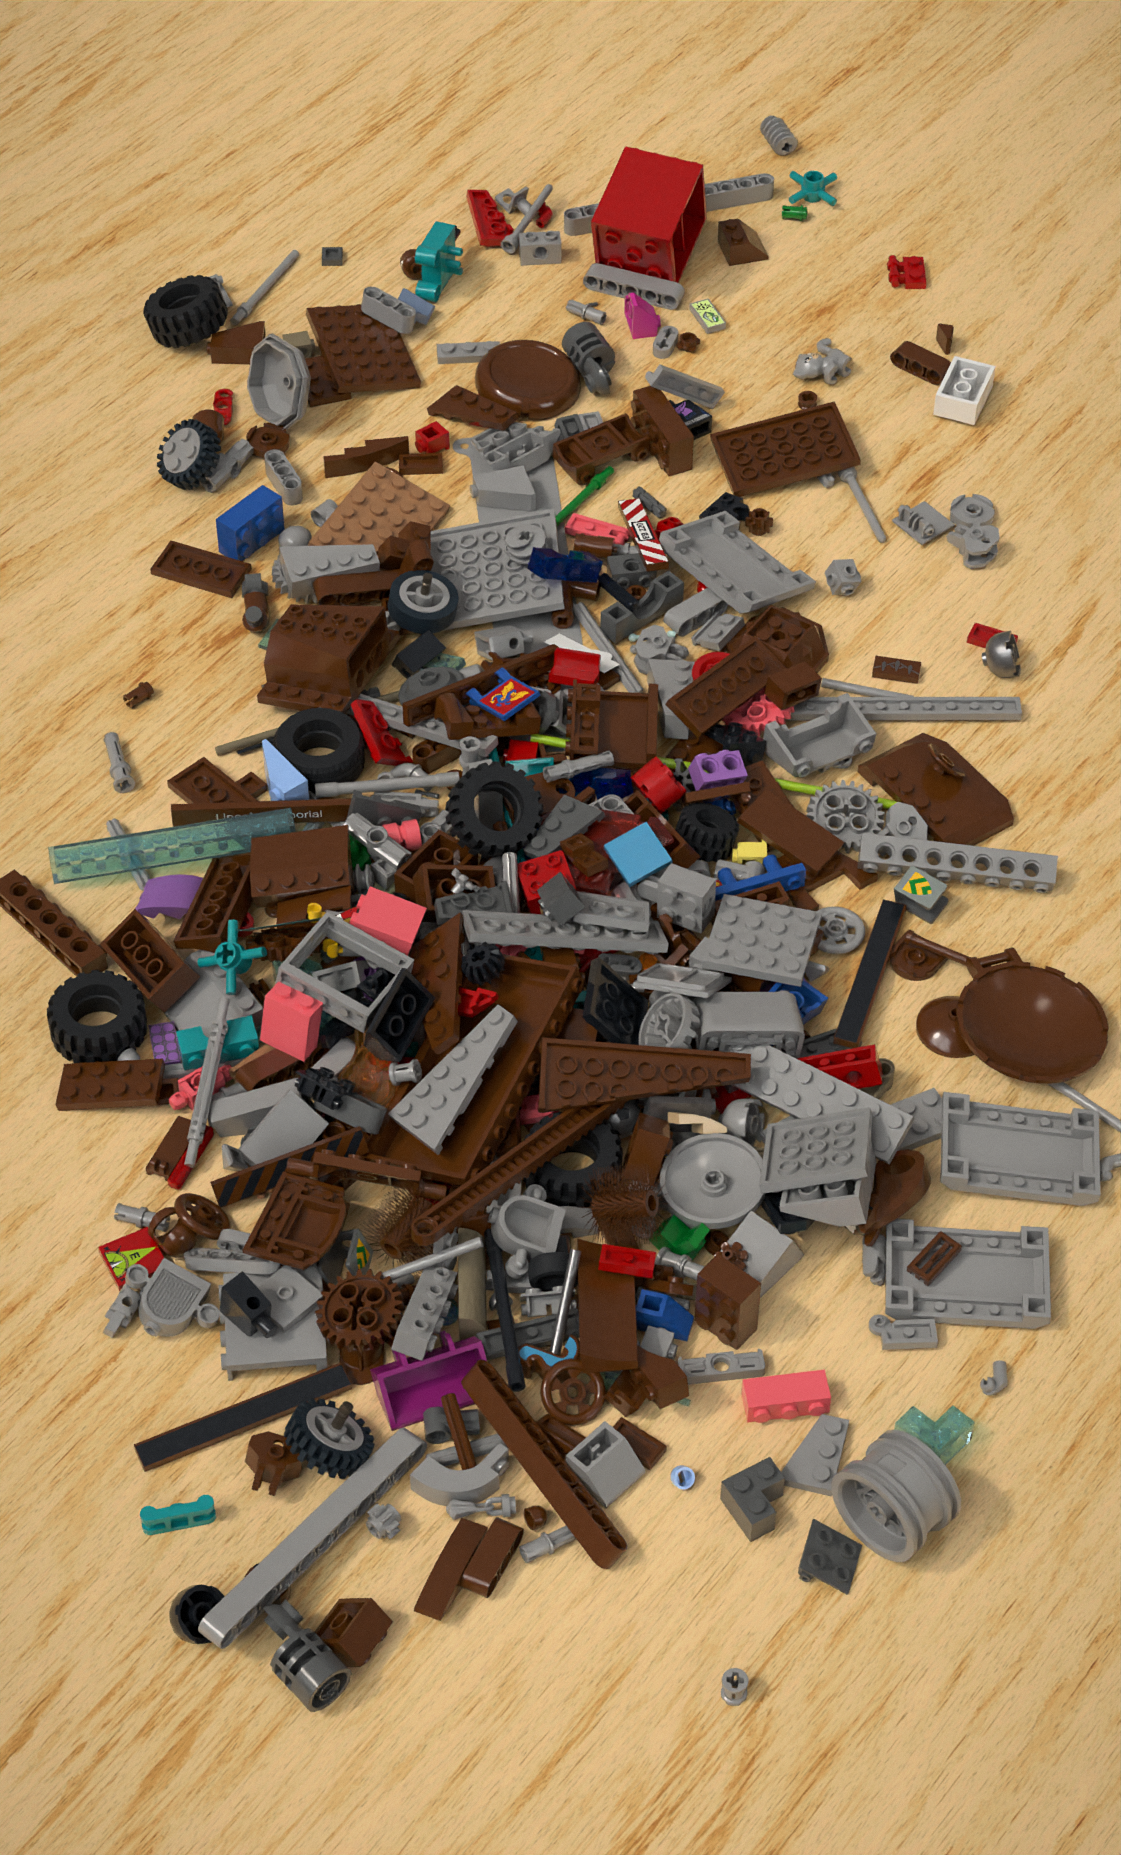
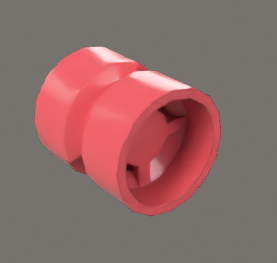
M417 819L402 821L401 825H398L396 822L382 825L387 830L388 836L409 852L417 851L422 846Z

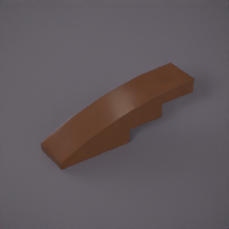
M408 436L365 440V446L344 448V454L323 456L325 478L368 471L374 462L382 466L399 460V454H409Z
M461 1518L438 1557L416 1602L414 1612L439 1621L442 1620L462 1588L460 1583L464 1571L486 1535L488 1527Z

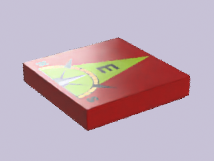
M148 1227L98 1247L99 1253L119 1291L126 1282V1272L131 1265H143L148 1271V1278H151L164 1259L157 1243L149 1236Z

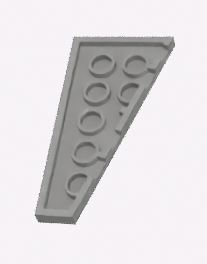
M497 1005L388 1113L391 1119L439 1155L443 1149L441 1146L446 1135L450 1136L455 1128L453 1123L458 1115L464 1113L482 1083L481 1076L485 1069L491 1068L494 1062V1054L498 1048L504 1046L518 1021L514 1015L500 1005Z

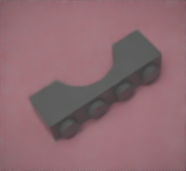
M668 570L652 580L648 591L639 600L638 605L640 607L638 610L635 609L634 612H631L621 603L616 602L601 611L600 628L615 644L631 633L665 614L672 607L683 602L684 582Z

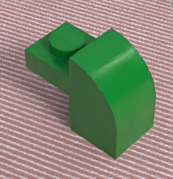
M673 1215L661 1222L660 1226L656 1229V1236L654 1232L652 1241L651 1237L649 1240L659 1251L665 1246L670 1248L671 1252L680 1256L683 1254L688 1255L693 1261L706 1243L704 1237L710 1229L703 1223L689 1229L679 1218Z

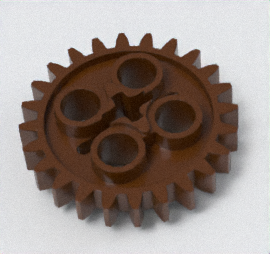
M299 924L289 925L288 927H273L266 930L262 929L261 933L256 932L253 933L254 936H248V939L245 940L246 950L265 947L267 955L255 958L254 960L261 959V961L269 960L270 962L280 960V962H283L313 927L312 925L305 926ZM327 937L321 941L309 956H313V953H320V950H323V941Z
M358 1269L356 1276H352L347 1271L346 1279L343 1280L340 1276H337L338 1284L328 1283L330 1292H321L324 1300L317 1301L319 1310H316L315 1314L318 1318L316 1323L322 1336L327 1338L330 1345L335 1343L339 1350L346 1345L350 1353L354 1346H357L361 1353L364 1345H368L373 1350L374 1342L377 1341L383 1345L382 1337L392 1338L390 1330L398 1329L397 1321L402 1319L401 1311L405 1310L404 1298L397 1283H393L390 1276L384 1278L381 1271L374 1276L372 1269H369L366 1275H363L361 1269Z

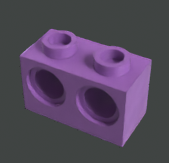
M723 750L711 755L702 753L695 756L688 767L696 791L743 783L748 776L739 750Z

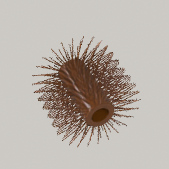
M627 1164V1172L624 1178L623 1166L621 1177L620 1174H617L615 1166L614 1179V1170L611 1174L610 1167V1174L608 1171V1180H606L607 1172L605 1167L604 1179L602 1173L600 1177L602 1185H600L599 1180L596 1181L595 1179L594 1183H599V1190L597 1184H595L597 1191L593 1190L596 1195L593 1194L592 1196L586 1192L592 1198V1202H587L591 1203V1206L580 1208L592 1209L590 1210L592 1211L590 1213L593 1214L591 1219L595 1218L597 1220L595 1223L596 1227L599 1222L597 1236L599 1239V1232L601 1231L602 1244L603 1238L606 1243V1234L609 1236L610 1230L613 1238L610 1235L609 1242L612 1240V1245L615 1238L614 1233L617 1236V1245L620 1234L621 1240L624 1239L625 1246L626 1233V1241H628L630 1234L631 1240L633 1237L635 1245L637 1233L636 1241L640 1234L641 1240L643 1236L645 1244V1224L647 1225L646 1232L649 1238L648 1226L652 1227L651 1221L654 1226L653 1220L655 1216L657 1217L658 1209H663L659 1208V1205L669 1203L658 1202L659 1198L657 1195L660 1190L657 1193L653 1191L656 1184H653L651 1189L653 1178L651 1171L650 1183L648 1165L646 1173L648 1177L647 1184L645 1164L643 1179L641 1169L638 1170V1164L636 1177L634 1175V1178L631 1168L630 1172L628 1171ZM651 1228V1235H650V1237H651V1241H652L653 1232H652V1228Z
M404 1188L403 1190L409 1197L405 1195L406 1198H404L399 1192L398 1194L396 1192L394 1194L395 1198L393 1196L391 1198L397 1203L395 1204L390 1200L387 1205L390 1212L386 1214L384 1210L381 1211L382 1213L377 1211L379 1214L376 1213V1218L372 1217L375 1219V1221L372 1219L374 1224L380 1228H371L376 1234L372 1233L375 1236L370 1238H374L380 1241V1243H370L369 1245L380 1244L374 1246H380L382 1249L379 1250H383L388 1255V1259L389 1256L393 1258V1268L394 1259L397 1260V1263L399 1260L403 1265L400 1259L404 1263L405 1261L409 1263V1261L412 1262L411 1259L416 1260L415 1257L418 1259L424 1257L418 1252H427L429 1255H431L429 1252L432 1253L428 1245L427 1247L424 1246L426 1248L424 1249L421 1245L415 1244L411 1238L412 1222L434 1206L431 1201L429 1202V1199H425V1192L424 1197L421 1198V1196L418 1197V1190L417 1194L415 1193L416 1198L414 1195L412 1197ZM420 1228L418 1230L421 1234H429V1231L432 1232L429 1228Z

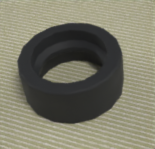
M550 1252L532 1258L528 1269L530 1286L540 1288L543 1292L552 1291L553 1287L563 1286L569 1253ZM578 1270L574 1287L578 1285Z

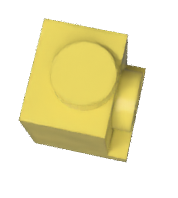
M764 840L762 842H737V848H732V862L745 865L748 861H757L763 864V859L767 856V843Z

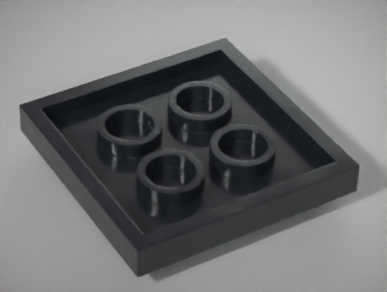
M600 957L592 960L582 1018L611 1043L639 1045V1031L647 1013L649 1001Z

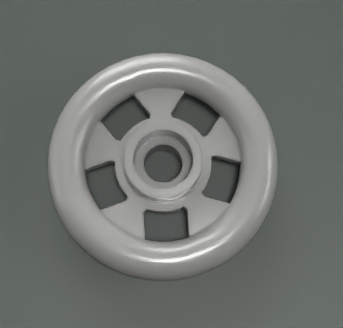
M826 907L816 911L822 912L821 920L827 921L824 927L819 925V929L824 931L823 934L827 938L825 941L821 939L818 945L819 950L830 954H844L856 949L862 943L865 937V926L856 913L843 907ZM836 916H837V917H842V918H845L846 920H845V922H844L842 919H840V918H835V917H836ZM848 928H855V934H848ZM844 939L846 942L843 944H836L835 941H841Z

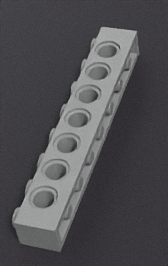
M862 833L857 868L863 869V871L868 873L885 871L889 875L899 876L905 874L913 865L930 876L936 877L939 881H950L953 879L960 880L963 884L978 882L985 883L988 887L1004 885L1009 886L1013 890L1029 888L1034 889L1038 893H1047L1052 891L1056 884L1058 856ZM886 852L890 858L886 860L881 859L878 853ZM910 855L914 858V861L906 862L902 856ZM935 858L939 864L931 865L927 862V859ZM959 861L963 867L955 868L951 862ZM976 864H984L987 867V870H978L976 868ZM1006 866L1010 868L1012 873L1005 874L1000 870V867ZM1031 869L1035 872L1036 876L1030 877L1026 875L1024 870Z

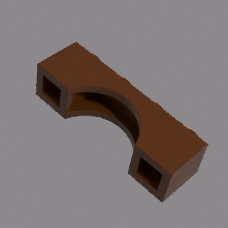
M638 790L624 802L642 824L644 822L648 823L671 857L673 864L688 869L700 858V855Z

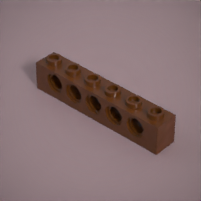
M14 869L0 878V907L76 977L77 974L82 972L88 974L92 973L91 970L103 972L108 969L106 958L108 954L100 944L97 945L87 931H82L78 928L70 916L66 917L56 903H51L46 898L42 890H37L32 886L30 880L25 875H20Z

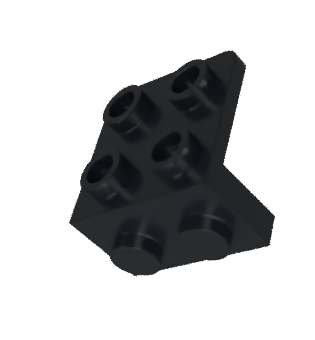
M730 722L729 725L716 724L704 733V735L722 744L723 750H739L745 767L763 760L766 740L759 737L758 733L744 729L740 723Z

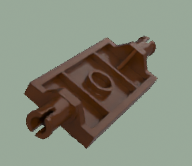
M322 1150V1153L315 1152L312 1162L289 1158L286 1173L310 1177V1179L318 1180L325 1175H331L386 1186L393 1185L398 1188L403 1186L408 1192L410 1187L416 1198L415 1193L417 1194L419 1190L421 1198L424 1197L425 1192L426 1199L430 1197L432 1200L438 1199V1201H441L446 1197L447 1186L424 1182L421 1171L417 1170V1167L414 1165L401 1164V1167L391 1166V1162L382 1159H375V1162L364 1161V1157L349 1154L348 1158L341 1157L332 1150Z

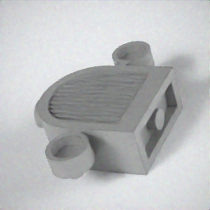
M537 1184L530 1185L523 1195L513 1196L506 1200L500 1209L493 1207L488 1217L495 1242L501 1249L513 1255L506 1262L505 1270L510 1277L515 1279L523 1277L528 1271V1260L530 1261L540 1254L556 1252L566 1211L564 1208L544 1202L546 1191Z
M166 1258L162 1260L151 1278H148V1271L143 1265L134 1264L127 1269L125 1276L127 1285L134 1289L140 1288L143 1290L138 1312L144 1330L149 1335L155 1337L178 1335L187 1329L193 1319H196L198 1324L204 1328H211L217 1324L219 1309L213 1304H203L208 1297L211 1283Z

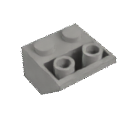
M606 1421L566 1455V1463L591 1496L605 1508L645 1474V1468L626 1438Z

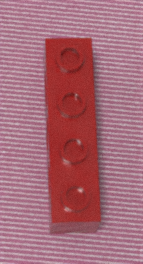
M875 1044L797 1058L857 1089L883 1084L882 1066Z

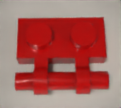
M895 255L889 256L887 269L890 271L888 278L892 287L896 288L899 284H905V289H926L923 257H903L902 262H899Z

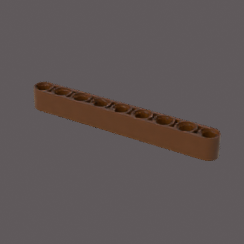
M478 1360L462 1379L461 1384L593 1562L600 1568L609 1569L627 1549L628 1546L625 1539L494 1366L485 1360Z

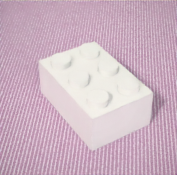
M954 356L936 393L933 415L975 425L993 387L996 366Z

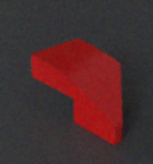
M459 987V994L462 997L461 1004L458 1005V1015L473 1018L498 1000L499 995L497 992L482 988L472 991Z

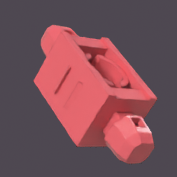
M223 1065L218 1068L212 1095L218 1093L220 1088L225 1087V1083L233 1079L229 1074L231 1065ZM202 1067L178 1080L179 1092H176L169 1098V1104L174 1110H179L188 1105L193 1111Z

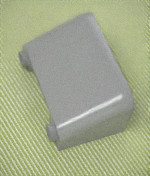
M846 693L837 697L839 703L833 709L827 707L824 716L790 729L785 724L780 727L777 721L766 724L763 739L766 740L764 752L794 777H805L811 772L854 755L870 751L876 738V732L849 694Z
M788 991L716 992L708 998L695 996L693 1002L698 1008L701 1027L695 1030L698 1038L695 1039L696 1050L712 1051L715 1048H719V1051H724L725 1045H775L776 1049L781 1051L782 1048L786 1051V1054L794 1058L800 1057L805 1037L801 1015L794 994Z

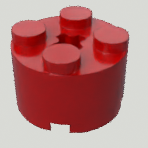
M657 756L630 777L639 791L652 803L660 814L671 807L687 792L682 784L675 780L672 771Z

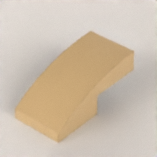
M668 1112V1123L692 1124V1132L727 1133V1127L713 1119L688 1113Z

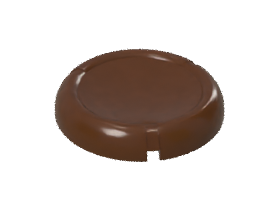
M512 340L501 343L490 349L481 358L475 373V386L479 395L516 411L518 418H521V413H529L528 419H544L557 416L571 408L580 394V375L575 364L558 348L540 341Z

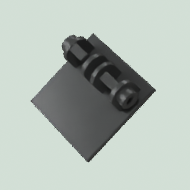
M813 1519L798 1567L800 1580L810 1582L815 1577L848 1595L862 1545Z

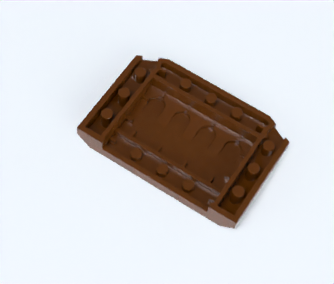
M921 733L858 765L857 772L871 786L877 783L896 802L912 805L927 824V832L933 837V841L974 846L1013 825L1014 817L1008 799L950 744L928 734ZM932 743L945 751L958 763L965 776L958 778L947 772L943 775L938 773L932 766L935 761L931 757L927 746Z

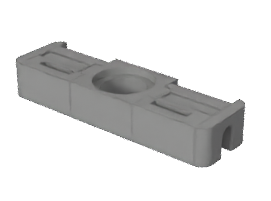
M758 1349L757 1352L734 1354L733 1351L706 1354V1358L682 1360V1356L678 1358V1366L686 1374L688 1385L763 1377L765 1374V1362L761 1349ZM718 1362H724L729 1368L726 1371H718L714 1368V1365Z

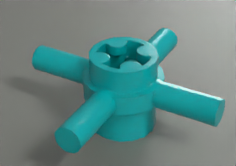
M795 171L790 173L789 177L801 185V191L789 197L791 204L801 199L811 203L822 199L831 206L836 204L837 199L825 192V186L837 180L835 173H831L826 177L818 171L806 172L804 177Z
M228 920L227 942L221 943L217 947L215 955L198 958L197 961L200 968L219 965L221 969L227 972V995H236L237 974L246 973L252 965V959L267 955L265 947L245 950L242 945L237 943V920Z

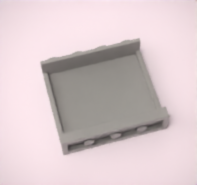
M308 1267L305 1270L294 1268L320 1292L323 1291L322 1276L318 1272V1267ZM239 1273L223 1274L224 1285ZM245 1273L257 1287L273 1275ZM219 1285V1286H218V1287H219V1301H221V1289H222V1287H223L224 1285ZM319 1307L314 1308L285 1333L278 1328L269 1338H265L259 1331L250 1337L247 1336L225 1317L219 1308L220 1324H225V1330L220 1331L221 1347H226V1353L221 1354L222 1370H227L228 1381H233L232 1371L316 1365L317 1371L327 1368L326 1338L322 1336L316 1323L318 1318L315 1311L319 1310Z

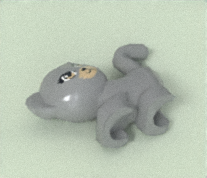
M825 338L816 345L818 352L827 356L822 358L818 353L800 354L796 361L793 375L798 379H813L822 374L824 375L825 383L835 384L837 378L834 377L835 373L842 377H846L851 373V369L846 367V365L852 358L837 348L827 347L831 345V339Z

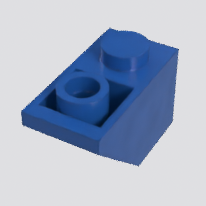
M644 1289L641 1290L636 1306L637 1330L646 1332L648 1326L661 1327L673 1332L674 1339L688 1341L694 1316L669 1295Z

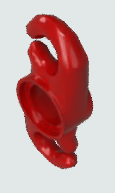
M226 388L216 391L213 401V409L225 418L224 426L231 422L233 413V392ZM223 394H228L229 396H228V397H223V396H221V395H223ZM219 406H228L224 409L218 408Z

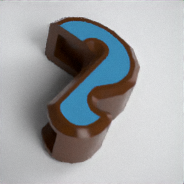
M572 1334L561 1355L528 1343L518 1346L520 1363L522 1364L524 1378L531 1379L532 1373L537 1372L543 1380L546 1372L555 1363L569 1358L581 1359L580 1341ZM564 1371L557 1378L562 1384L570 1376L567 1371Z

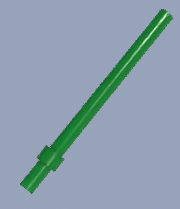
M611 466L605 468L600 474H596L590 480V484L556 515L557 527L596 489L599 490L606 484V480L614 473V469Z

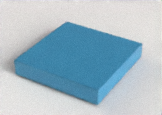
M647 822L604 845V850L629 887L672 863L671 857Z

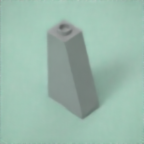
M298 1078L212 1101L207 1119L209 1125L215 1128L220 1137L246 1135L247 1130L253 1125L259 1124L288 1089H291L315 1112L316 1109L313 1107L314 1103L310 1097L297 1091L295 1081Z

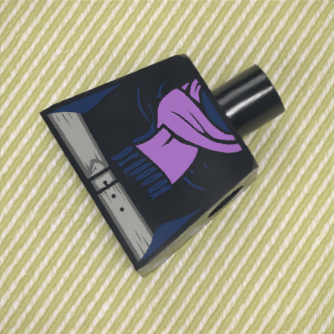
M668 400L693 434L694 440L711 433L712 415L690 400H685L678 404Z

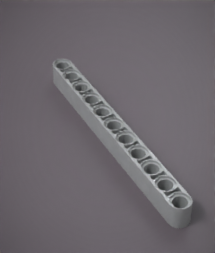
M762 173L705 184L706 212L772 199L774 177L770 174ZM599 203L567 209L564 212L565 234L577 236L592 233L591 220Z
M400 1428L203 1617L198 1626V1632L220 1649L229 1646L265 1611L262 1608L263 1606L272 1604L420 1460L426 1451L427 1443L406 1428Z

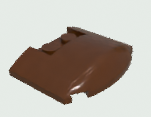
M283 1172L242 1250L243 1253L302 1270L315 1264L329 1251L342 1229L346 1213V1204L343 1196H345L344 1189Z

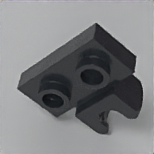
M725 492L699 515V519L727 511L738 521H746V517H749L750 509L748 505L743 503V498Z

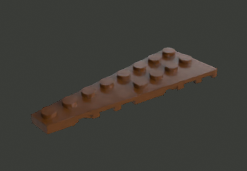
M542 1037L538 1112L545 1113L746 1083L751 1078V1054Z

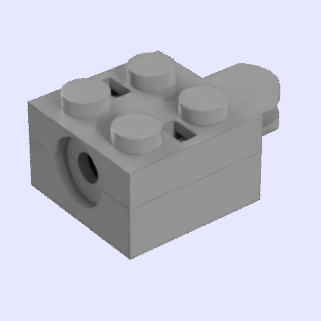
M671 863L661 878L651 875L642 880L638 885L637 890L641 897L657 903V918L666 913L672 918L673 922L671 923L702 934L715 916L716 879Z

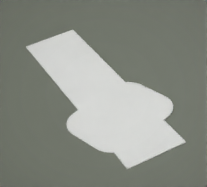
M560 633L544 641L549 645L555 644L559 648L600 654V671L603 673L620 665L611 660L612 654L600 650H591Z

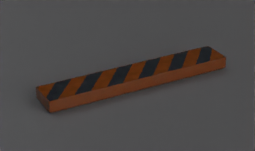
M358 1126L211 1181L210 1183L219 1208L275 1188L282 1173L286 1172L289 1158L312 1162L315 1152L322 1153V1150H332L337 1152L338 1156L347 1158L349 1154L361 1156L369 1153L361 1127Z

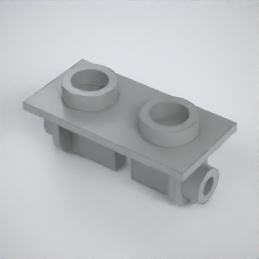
M563 1286L553 1287L552 1291L542 1292L540 1288L525 1290V1294L520 1295V1302L526 1301V1304H521L522 1315H527L528 1318L547 1316L546 1305H551L552 1315L557 1314ZM573 1289L572 1297L575 1295V1289ZM571 1300L569 1311L576 1309V1300Z

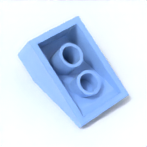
M267 739L262 740L264 769L270 801L309 800L308 780Z

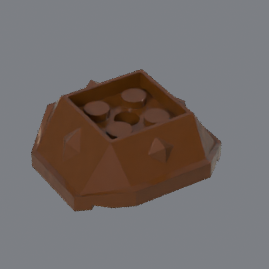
M770 605L759 615L751 617L742 629L726 644V652L731 654L756 636L786 668L806 662L816 673L821 670L829 659L822 625L801 616L799 611L792 612L784 607L777 608L773 605Z

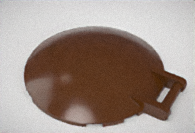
M1013 947L1005 949L1002 953L966 959V966L973 980L961 992L957 1004L956 1018L963 1040L982 1062L1008 1077L1038 1084L1060 1083L1075 1079L1090 1071L1099 1062L1108 1043V1021L1099 1001L1082 983L1078 982L1076 984L1065 977L1066 973L1046 966L1045 969L1030 966L1029 962L1022 961Z

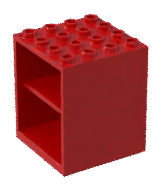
M625 146L591 220L595 263L679 283L707 219L703 164Z

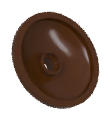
M943 996L933 999L922 1007L917 1016L916 1031L919 1039L929 1050L944 1057L965 1058L975 1055L963 1040L958 1028L956 1010L960 996Z

